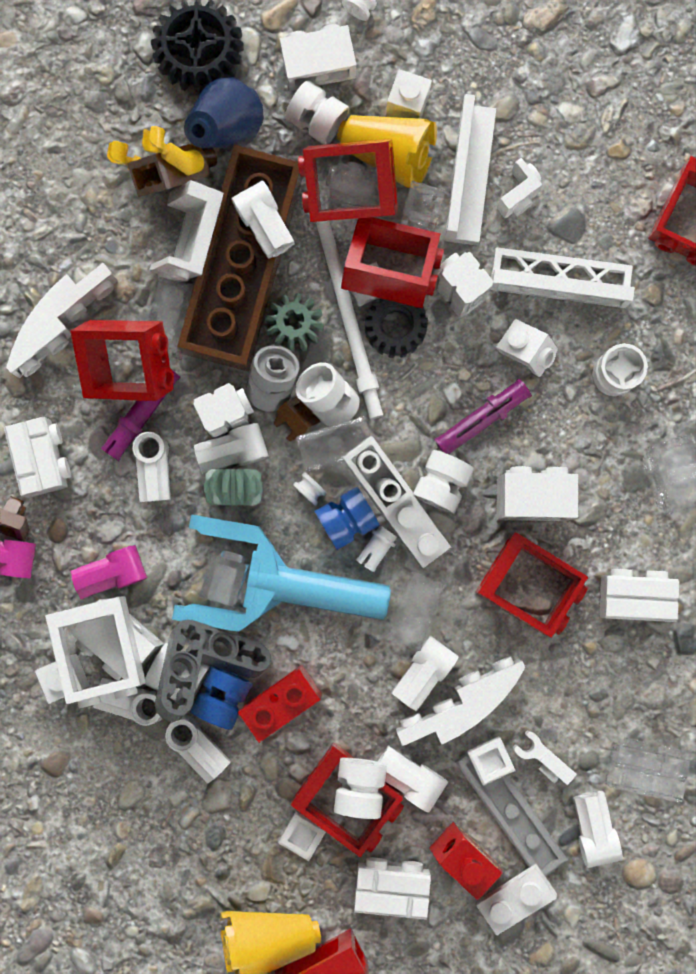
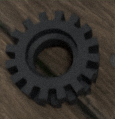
M381 298L377 301L374 300L371 303L370 309L367 310L365 318L366 338L369 339L371 347H375L381 355L383 353L388 354L390 358L399 355L402 358L410 352H415L417 347L424 341L427 332L428 317L425 315L426 310L424 306L422 309ZM399 312L407 317L410 328L404 336L395 338L385 333L382 322L388 314Z

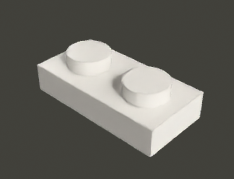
M534 864L477 900L476 906L495 934L499 935L555 900L557 893L537 864Z

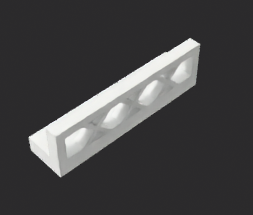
M465 94L460 114L444 241L478 246L496 108L474 106L475 95Z
M495 248L491 275L494 281L491 288L493 291L626 308L633 301L635 287H630L632 265ZM501 258L515 259L523 270L518 272L500 269ZM525 261H531L533 263L528 266L525 263ZM540 263H546L553 268L557 275L534 274L532 269ZM558 265L568 267L562 271V269ZM574 267L583 268L591 280L570 279L566 276V273ZM593 270H598L602 272L596 275ZM608 272L623 274L622 285L602 283L600 278Z

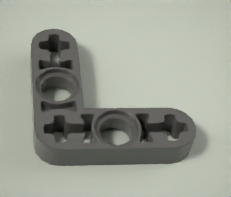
M187 619L181 621L169 636L155 700L156 711L162 719L170 722L180 720L189 712L193 705L201 662L247 678H256L270 666L271 655L269 650L259 642L194 620ZM184 632L189 634V639L192 641L187 647L186 652L181 651L185 647L186 637L183 635ZM218 641L225 644L228 649V656L221 657L217 655L213 649V642ZM250 654L254 655V661L258 663L256 666L252 665V659L248 657ZM174 662H181L187 666L189 670L187 678H181L174 673L172 668ZM179 688L176 704L180 706L177 709H173L172 702L168 699L174 694L175 689Z

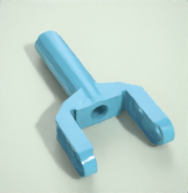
M191 514L190 529H195L203 535L258 544L257 551H253L243 604V607L246 608V613L199 604L187 606L174 605L173 620H194L214 628L239 632L280 602L384 620L387 616L391 594L390 585L289 568L276 552L260 526Z

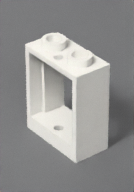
M125 596L45 615L66 704L78 702L79 708L101 703V695L113 692L115 699L137 694L136 686L146 683ZM114 615L129 678L78 691L63 627Z

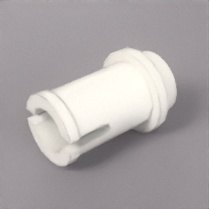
M381 525L377 530H372L374 535L360 556L356 558V561L364 564L372 572H375L376 567L389 548L396 546L394 541L397 536Z

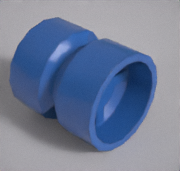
M358 487L341 495L340 503L336 504L331 501L315 510L318 519L336 550L354 541V534L365 535L380 526Z
M210 665L203 681L206 690L205 692L198 693L190 712L210 724L232 730L239 716L237 705L238 703L245 702L253 683L235 673ZM221 691L226 692L225 699L218 696Z

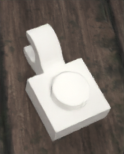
M527 730L525 734L532 740V747L524 751L515 744L513 746L515 753L523 759H538L543 763L539 770L553 783H556L560 778L568 785L577 774L547 749L536 734Z

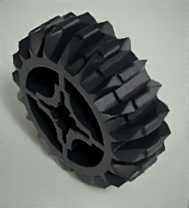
M182 0V8L179 10L170 4V17L160 14L159 21L162 26H154L153 28L156 38L151 39V47L155 50L152 57L155 63L160 64L158 67L160 74L163 76L168 75L167 78L170 84L174 85L180 81V87L184 91L189 88L190 84H193L194 91L199 94L201 85H208L214 80L225 78L224 74L235 76L236 69L234 65H241L242 56L239 53L244 50V42L240 40L243 35L241 28L235 27L237 24L236 18L233 15L227 16V9L223 5L215 10V3L212 0H209L205 6H202L201 0H194V5L190 6L186 0ZM203 25L215 28L223 37H217L216 34L206 32ZM189 27V29L184 33H179L183 29ZM198 35H199V36H200L201 43L199 44V48H197V57H196L194 48H196V43H198ZM171 54H179L180 57L190 59L192 67L179 63ZM218 57L212 63L205 65L209 59Z

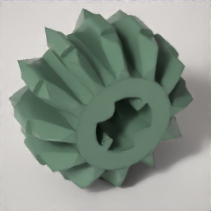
M300 293L295 294L294 302L289 303L287 295H282V307L276 303H271L270 309L276 315L265 316V323L273 325L266 330L267 336H278L274 342L275 346L282 347L287 341V349L293 353L295 344L299 343L301 350L305 352L308 350L305 340L308 339L312 343L317 344L319 337L313 331L319 332L324 330V324L316 321L322 317L321 309L311 310L314 306L312 298L307 299L302 305ZM295 317L297 321L303 320L304 322H300V328L294 330L289 325V318Z
M256 469L209 470L206 472L204 482L206 502L210 505H257L261 502L263 493L261 473Z

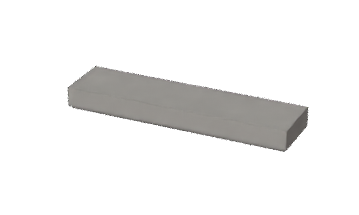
M468 753L455 761L529 867L537 864L546 877L568 861L508 775L483 786Z

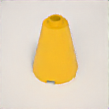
M351 115L347 121L343 120L337 133V139L341 143L392 138L396 182L410 189L418 188L421 185L433 158L428 156L429 145L436 146V122L429 119ZM375 152L351 154L377 170Z
M220 912V921L227 920L225 930H221L227 973L268 974L315 952L316 944L321 943L319 924L317 921H311L309 914Z

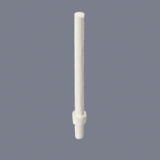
M330 221L316 222L358 374V379H356L359 394L364 396L369 418H380L383 416V412L376 391L379 389L376 375L371 373L350 293L348 290L341 289L343 268Z

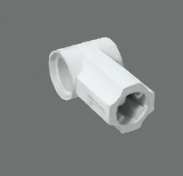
M264 181L231 198L246 227L250 226L257 242L268 259L279 256L295 244L277 212V204Z
M259 423L238 427L229 431L228 435L194 445L195 455L203 475L211 469H224L237 464L239 466L249 465L269 457Z
M154 432L141 433L135 438L132 448L136 457L140 502L171 500L167 457L169 453L168 442L164 437ZM149 439H156L159 444V452L156 456L147 458L143 453V445Z
M430 635L420 646L411 660L413 663L391 693L407 706L417 711L438 681L441 682L447 676L459 656Z
M102 678L99 685L115 681L108 678ZM137 688V694L115 699L113 692L101 695V703L93 705V708L132 719L144 726L162 720L158 713L154 717H148L142 710V703L146 698L155 702L157 691Z
M185 715L180 720L169 724L165 734L168 746L177 751L207 784L214 780L230 764V759L203 732L196 719L192 716ZM178 725L188 726L192 731V738L184 742L179 741L174 736V727Z
M389 745L377 761L387 764L385 782L403 792L402 795L407 800L428 813L448 784V781L423 764L419 766Z
M591 791L573 797L581 836L578 838L579 846L586 868L622 861V849L615 829H612L605 793L603 791Z

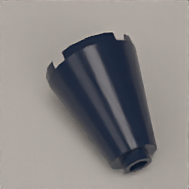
M230 77L214 80L202 90L184 123L185 135L190 143L200 148L233 149L234 145L243 147L254 140L264 120L263 105L257 92L251 86L248 87L240 82L239 79Z

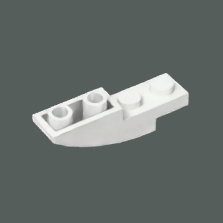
M104 263L100 264L77 284L66 274L38 302L18 333L6 367L10 373L18 378H21L23 375L28 377L41 367L40 361L50 353L55 355L68 345L69 341L67 339L71 337V332L64 324L81 318L86 313V307L95 299L102 300L114 289L113 285L117 282V279Z
M372 436L342 457L382 516L422 568H425L451 548L417 501L410 487Z
M511 656L493 663V670L480 675L479 671H475L459 679L461 685L454 687L460 701L454 703L452 698L434 705V712L421 718L420 713H416L400 721L402 726L397 728L396 732L402 746L433 732L436 733L442 745L478 724L505 699L515 686L525 669L523 661L519 659L513 661Z

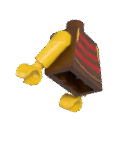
M152 126L150 131L147 129L143 130L142 147L145 151L156 154L140 158L137 155H134L133 158L128 157L129 145L113 141L109 143L107 158L112 163L128 166L127 170L130 171L137 195L142 197L185 184L190 180L195 181L209 176V168L217 165L215 150L213 148H200L192 143L180 147L173 143L165 144V130L158 126Z

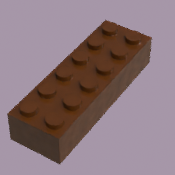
M238 145L233 146L221 192L224 194L202 275L196 277L177 345L183 355L249 372L282 254L277 257L267 258L250 226L246 227L231 198L264 181L277 204L278 214L286 228L289 229L303 179L300 177L298 161Z

